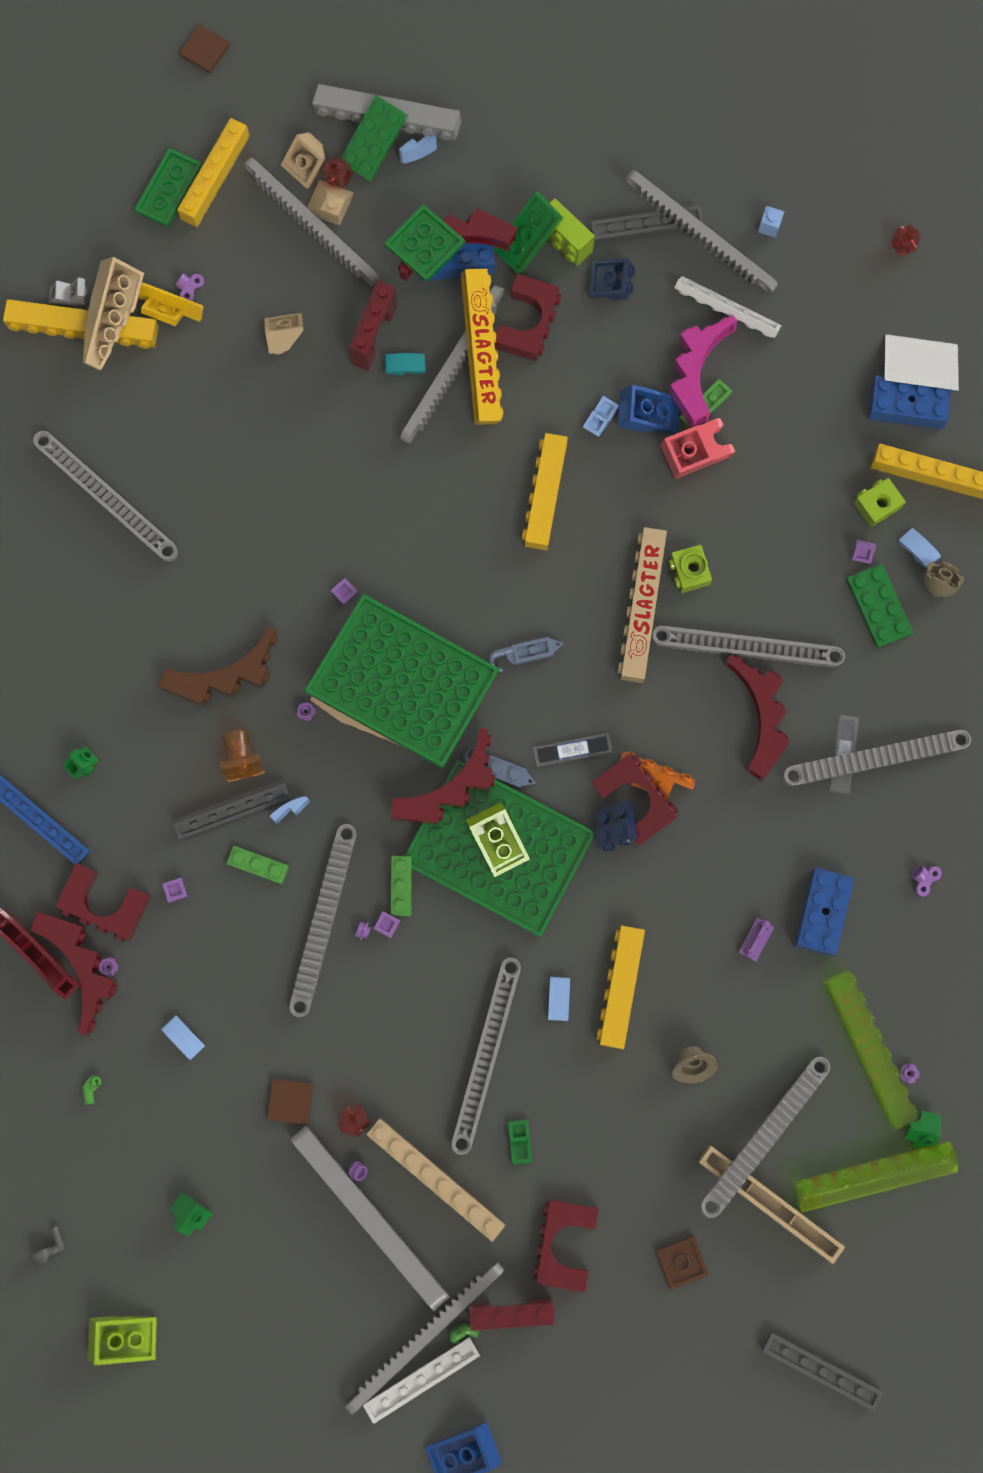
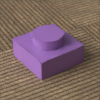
M857 540L852 560L871 564L876 544Z
M344 578L331 590V593L345 606L358 594V591Z
M183 878L162 884L168 903L188 897Z
M382 912L374 930L392 938L400 920Z

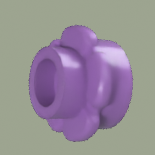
M310 702L301 703L297 707V716L301 720L309 721L316 714V709Z
M360 922L355 936L360 938V941L362 938L367 939L371 929V927H368V922Z
M104 958L100 962L99 972L101 975L112 977L118 971V964L114 958Z
M904 1064L900 1068L899 1076L902 1081L912 1084L919 1078V1071L914 1064Z
M356 1161L349 1167L350 1179L361 1181L366 1177L367 1167L364 1163Z

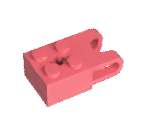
M720 418L697 425L667 437L662 441L660 447L675 479L725 460L736 452L732 444L721 446L714 440L713 435L724 426Z

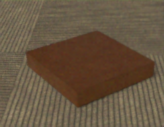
M198 25L179 52V55L211 74L230 47V42Z
M273 1079L267 1120L308 1125L313 1084Z
M694 1235L656 1249L670 1290L709 1276Z

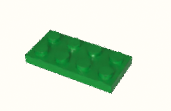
M375 95L339 162L372 182L408 115Z
M169 148L136 205L135 213L169 228L178 212L177 209L201 170L202 163Z
M534 192L511 224L517 227V236L509 251L497 247L494 250L517 274L521 275L563 220V217L539 192Z
M883 564L847 577L846 581L876 648L913 634V630Z

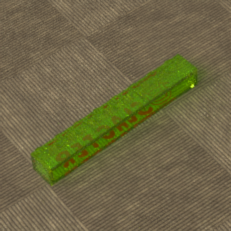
M847 970L823 980L891 1129L897 1130L910 1124V1122L917 1121V1109L913 1103L910 1104L907 1097L909 1092L898 1078L900 1077L899 1070L890 1061V1058H892L891 1053L887 1047L884 1048L881 1041L883 1039L882 1033L878 1028H875L872 1022L874 1021V1016L870 1010L866 1009L864 1004L866 999L855 985L857 984L855 975Z
M950 1141L794 1181L795 1198L801 1212L956 1173L958 1172V1156Z

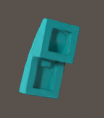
M397 353L384 356L385 374L403 376L405 373L424 374L426 372L425 354Z

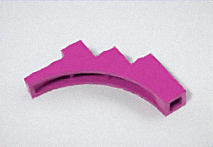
M734 315L728 318L725 317L718 323L705 327L702 331H700L698 326L687 328L680 335V345L686 353L681 354L675 360V370L681 379L675 380L670 385V396L691 428L709 421L710 410L704 401L700 387L701 369L713 348L725 337L736 331L737 320Z

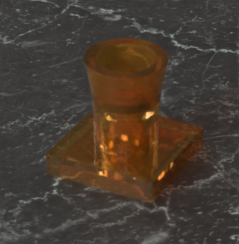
M234 730L222 736L229 760L221 761L219 765L227 782L265 773L258 753L250 754L248 731Z

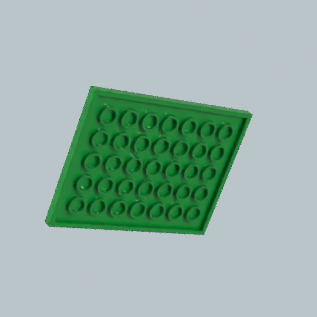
M363 594L306 687L305 693L443 769L498 674L499 668Z
M457 760L444 785L452 781L466 764ZM495 780L494 786H490V791L466 789V791H470L469 803H465L464 808L441 806V808H444L443 820H439V825L422 823L405 856H412L413 870L541 938L594 838V831ZM501 802L530 859L494 877L466 820Z

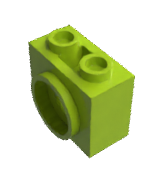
M889 478L884 481L882 479L878 480L872 485L873 488L868 491L864 489L856 495L857 499L854 505L870 527L885 520L900 510L906 503ZM877 501L883 502L885 507H879Z
M702 545L671 553L668 563L670 570H674L676 576L674 577V583L681 593L711 585L712 577ZM694 565L698 571L691 572L688 566Z

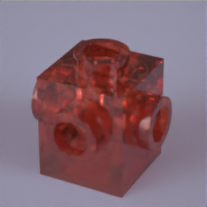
M329 157L328 161L323 165L322 174L329 185L334 187L338 185L346 188L353 170L345 160L338 157L336 159Z
M912 224L906 227L903 225L895 230L891 243L900 257L907 253L910 254L918 248L921 237L919 231L916 228L914 229Z
M359 1103L352 1108L351 1106L344 1108L340 1112L337 1125L341 1133H346L348 1138L353 1135L357 1137L365 1131V1128L370 1126V1119Z

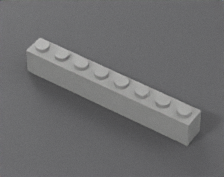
M318 84L312 104L315 112L320 116H332L339 120L348 119L361 123L375 95ZM379 96L408 115L401 130H405L408 133H420L432 137L434 134L436 137L444 140H456L462 121L460 111Z

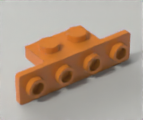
M623 752L622 755H621L620 761H621L623 758H625L628 754L632 753V755L634 756L635 753H633V752H627V753H626V752ZM640 758L643 763L641 764L642 768L645 771H650L656 786H661L666 792V799H668L674 783L693 790L696 780L692 776L685 773L679 774L668 766L662 767L653 760ZM631 783L632 786L646 791L641 785Z

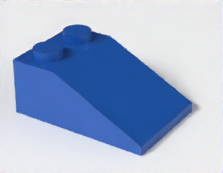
M633 384L620 391L618 427L633 431L678 433L679 408L670 394Z
M487 1422L468 1428L425 1447L434 1473H486L502 1463Z

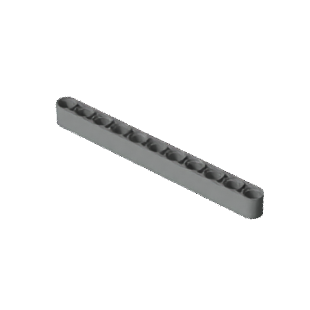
M306 1125L291 1137L290 1140L428 1306L433 1311L437 1310L450 1298L448 1293L356 1183L350 1179V1176Z

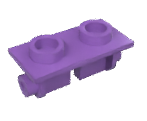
M756 918L739 953L756 962L774 929L770 925L771 923Z

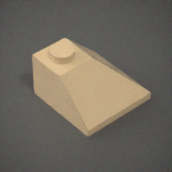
M309 132L296 135L281 163V166L306 189L310 187L325 159L322 144Z
M319 179L307 208L317 218L340 226L354 193Z
M302 313L264 318L269 354H282L288 351L303 332Z

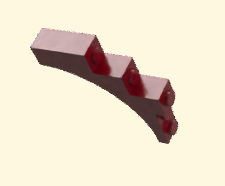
M476 208L474 214L471 213L467 222L461 221L447 214L445 220L442 219L465 240V244H484L509 251L517 236V227ZM402 261L398 266L400 279L407 282L413 271Z
M730 655L724 665L735 673L746 686L753 699L758 718L757 745L746 771L762 782L790 742L784 732L774 730L787 712L782 703L771 700L783 683V680L774 671L770 672L767 670L765 675L762 676L757 668L744 664L745 661L741 657Z
M480 728L478 741L471 758L452 781L438 790L422 796L393 798L391 820L439 825V820H443L444 808H441V806L464 808L465 803H469L470 791H466V789L490 791V786H494L495 774H492L491 768H484V766L489 764V754H486V746L490 747L491 735H488V729Z
M0 906V936L36 970L55 993L65 1000L79 986L77 981L61 961L49 953L39 939L25 929L18 918Z
M37 912L30 931L45 937L55 944L68 958L74 968L82 995V1015L77 1033L89 1036L90 1032L93 1033L97 1024L95 1021L97 1013L100 1014L104 1002H101L102 999L111 1000V997L116 995L118 989L117 981L95 974L96 970H99L102 954L80 947V944L84 943L87 936L86 928Z

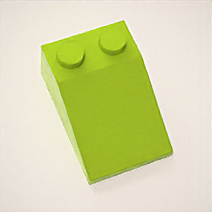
M501 802L466 820L494 877L530 859Z
M109 1316L89 1318L88 1361L93 1365L155 1360L157 1317Z

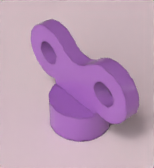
M183 273L175 284L176 287L182 290L180 297L185 298L184 294H189L187 300L192 301L194 299V290L203 286L204 278L200 274H193L189 278ZM194 279H199V283H195Z
M920 865L913 870L911 876L918 882L915 887L917 895L924 897L929 894L931 883L941 878L942 872L939 867L932 866L927 870L923 865Z

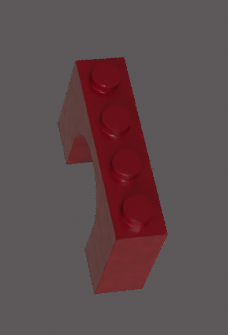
M517 274L511 290V298L533 305L540 312L541 320L536 327L526 331L499 325L496 333V342L494 343L495 349L537 361L538 355L542 356L545 345H542L543 341L548 339L550 333L549 323H553L555 319V305L559 306L561 301L560 287Z
M377 281L349 345L352 365L367 371L370 370L376 356L375 342L383 319L391 321L397 307L395 287Z
M630 753L594 780L592 784L602 798H605L619 786L626 783H636L645 788L650 796L651 806L648 814L635 823L638 839H635V841L640 846L679 816L677 813L679 810L672 801L669 803L665 796L667 794L661 786L657 787L653 782L654 777L650 771H645L642 768L641 764L643 763L636 754L633 756Z
M76 863L55 906L61 909L59 913L71 917L72 914L78 916L77 921L89 925L91 922L97 925L95 929L103 933H107L109 930L115 933L114 938L123 942L125 938L131 940L151 896L130 887L121 907L116 913L108 917H98L92 913L88 905V894L98 873Z
M549 1199V1204L545 1203L543 1216H547L546 1223L541 1224L540 1236L543 1237L542 1245H538L536 1257L540 1258L539 1266L535 1265L533 1272L536 1284L585 1293L589 1271L559 1263L552 1254L551 1243L554 1235L560 1229L567 1226L595 1230L599 1210L597 1207Z
M551 1297L534 1298L529 1303L516 1305H491L490 1302L470 1303L469 1307L471 1331L555 1325L554 1307Z

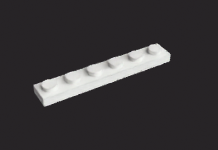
M683 276L675 285V289L679 293L686 296L689 295L695 298L697 302L707 304L713 310L723 312L729 317L734 315L736 320L745 323L751 329L761 331L767 337L775 338L781 328V325Z
M468 1337L373 1397L363 1407L374 1424L472 1362L480 1354L471 1338Z

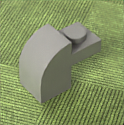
M78 277L71 284L55 281L49 287V305L67 308L83 306L87 293L85 279Z

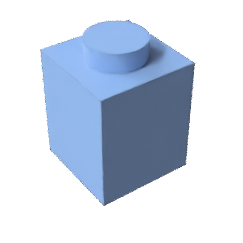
M766 206L758 232L776 238L784 211Z

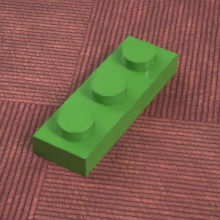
M720 379L703 394L704 401L710 410V415L733 392ZM682 415L679 420L690 429L691 426Z
M233 846L226 863L229 866L283 885L289 866L236 846Z
M393 855L391 857V916H411L412 856Z

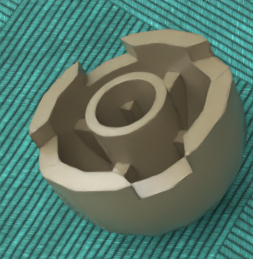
M933 561L928 564L925 570L923 583L932 596L946 598L951 597L960 589L964 576H960L958 574L959 569L952 564L943 561L940 564H934Z

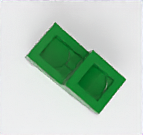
M528 1120L508 1122L512 1166L531 1164L532 1153Z

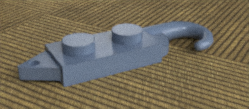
M545 637L497 649L489 655L488 663L494 665L495 658L505 655L507 660L513 665L553 657L554 653L563 645V642Z
M469 746L463 752L462 759L465 764L469 761V753L476 746ZM489 755V764L484 766V768H491L492 774H495V779L517 788L535 785L536 782L528 774L527 769Z

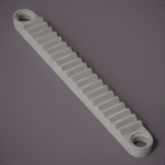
M250 157L244 163L246 170L256 179L257 186H261L263 191L266 190L267 195H271L273 201L277 200V204L282 205L283 210H287L288 215H292L294 220L297 219L299 225L303 224V229H308V233L313 234L314 239L319 240V244H324L325 249L329 248V253H334L335 259L339 258L340 263H344L346 269L350 268V273H355L356 278L361 277L371 287H375L377 281H381L378 274L254 158Z
M631 170L626 176V181L640 193V198L646 197L645 202L651 201V207L657 206V211L662 210L663 216L669 215V221L675 220L674 225L680 224L681 230L687 229L686 234L692 233V239L698 238L697 243L703 242L704 248L710 247V253L716 252L715 257L721 256V261H727V266L733 265V271L739 270L738 275L744 274L745 280L751 279V285L756 283L768 293H772L778 286L774 278L637 171Z
M494 285L490 291L493 297L491 313L493 312L494 314L497 313V304L504 293V289L498 285ZM466 331L402 431L400 440L407 444L411 443L419 430H424L423 424L428 423L427 418L432 417L431 412H435V406H439V400L443 399V393H447V387H450L451 381L455 380L454 375H458V369H462V363L466 362V357H468Z
M39 431L35 434L33 442L37 449L125 528L133 533L153 553L165 562H171L176 559L178 549L175 544L47 431ZM42 437L49 439L48 444L45 446L39 445V440ZM164 548H173V553L170 556L163 555Z
M658 626L652 633V641L655 645L679 650L709 652L710 654L717 653L718 655L725 654L726 656L737 655L740 657L794 664L816 665L818 667H838L845 659L844 651L835 646L670 626ZM663 631L667 634V639L660 641L657 639L656 634ZM830 653H838L840 660L838 662L831 661Z
M956 730L806 762L786 768L783 771L782 779L788 786H797L959 751L970 745L971 736L965 730ZM957 735L964 737L965 742L963 745L956 743L955 738ZM789 771L797 773L798 778L796 781L789 780Z
M343 824L338 828L290 1002V1012L296 1017L306 1016L311 1008L357 838V832L350 824ZM344 829L352 831V837L348 840L343 839L341 836ZM299 1001L304 1002L306 1006L302 1013H297L294 1009L295 1004Z
M507 958L502 962L452 1140V1149L459 1155L467 1154L473 1144L521 970L520 962L515 958ZM509 962L515 963L517 970L512 974L507 973L505 970V965ZM463 1138L467 1141L468 1146L465 1150L457 1149L456 1142L458 1139Z
M816 1057L809 1062L699 1205L700 1213L704 1217L711 1219L718 1216L735 1196V1193L745 1183L746 1179L755 1170L756 1166L759 1165L760 1161L828 1075L830 1064L827 1059ZM816 1062L823 1064V1073H818L815 1070L814 1065ZM710 1201L715 1204L716 1210L714 1213L706 1211L705 1205L707 1202Z
M497 1262L482 1276L477 1274V1281H470L471 1287L465 1286L464 1293L459 1291L458 1299L452 1298V1305L447 1303L445 1306L446 1310L440 1309V1316H433L434 1322L429 1320L427 1322L428 1327L422 1326L421 1333L416 1332L415 1339H409V1345L403 1344V1351L398 1349L396 1352L397 1356L392 1355L390 1362L385 1361L384 1368H378V1374L374 1372L371 1376L372 1379H366V1385H360V1392L345 1405L347 1411L352 1415L495 1281L503 1273V1267Z

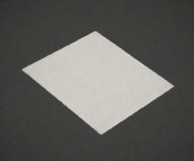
M885 334V380L959 391L958 344Z

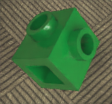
M84 747L80 750L74 749L62 766L76 780L84 775L86 777L91 775L95 771L94 767L99 760L87 747Z

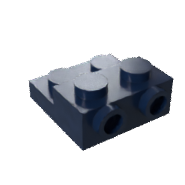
M628 258L593 260L589 296L591 298L609 297L611 300L629 299V294H633L631 276H635V266L632 265Z
M629 800L594 811L597 828L593 829L598 849L608 852L614 850L615 846H626L631 844L632 840L638 839L632 806Z

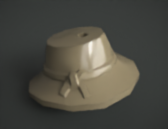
M697 1046L686 1047L678 1054V1062L671 1070L672 1077L679 1082L688 1084L703 1082L712 1077L717 1071V1060L710 1054H705Z

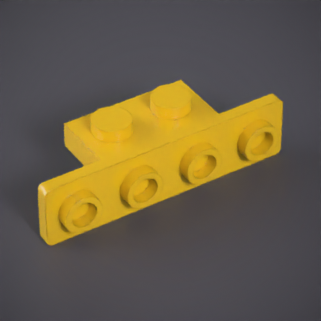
M142 282L138 296L139 299L146 301L141 307L142 314L176 326L183 316L199 322L202 320V305Z

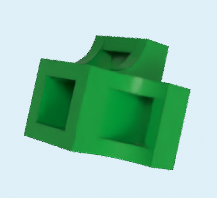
M921 1111L916 1122H910L905 1131V1139L912 1141V1147L932 1150L941 1136V1115Z
M184 1193L179 1195L169 1209L175 1215L173 1228L188 1237L195 1228L201 1231L213 1214L194 1198Z

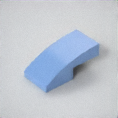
M434 134L432 137L425 136L418 143L411 139L399 149L400 162L403 164L413 162L432 153L437 149L436 136Z
M603 396L595 410L588 417L583 428L599 437L615 415L619 405Z
M913 528L899 539V544L913 554V559L925 568H927L929 563L933 561L935 563L941 558L938 551Z
M306 796L294 799L274 811L270 818L278 824L290 811L297 816L310 803V800Z
M550 977L548 1020L568 1021L570 978Z
M177 1015L161 1028L189 1060L205 1047L204 1043Z

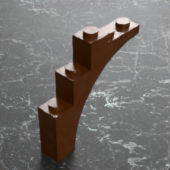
M268 626L256 646L242 659L226 668L199 674L180 673L165 669L158 687L162 691L203 707L205 703H209L212 697L211 690L233 698L234 694H238L241 688L240 680L262 688L264 684L268 683L271 675L268 667L264 666V663L267 664L271 656V653H269L270 649L278 641L276 629Z

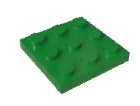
M423 204L384 244L390 252L427 283L465 245V240Z

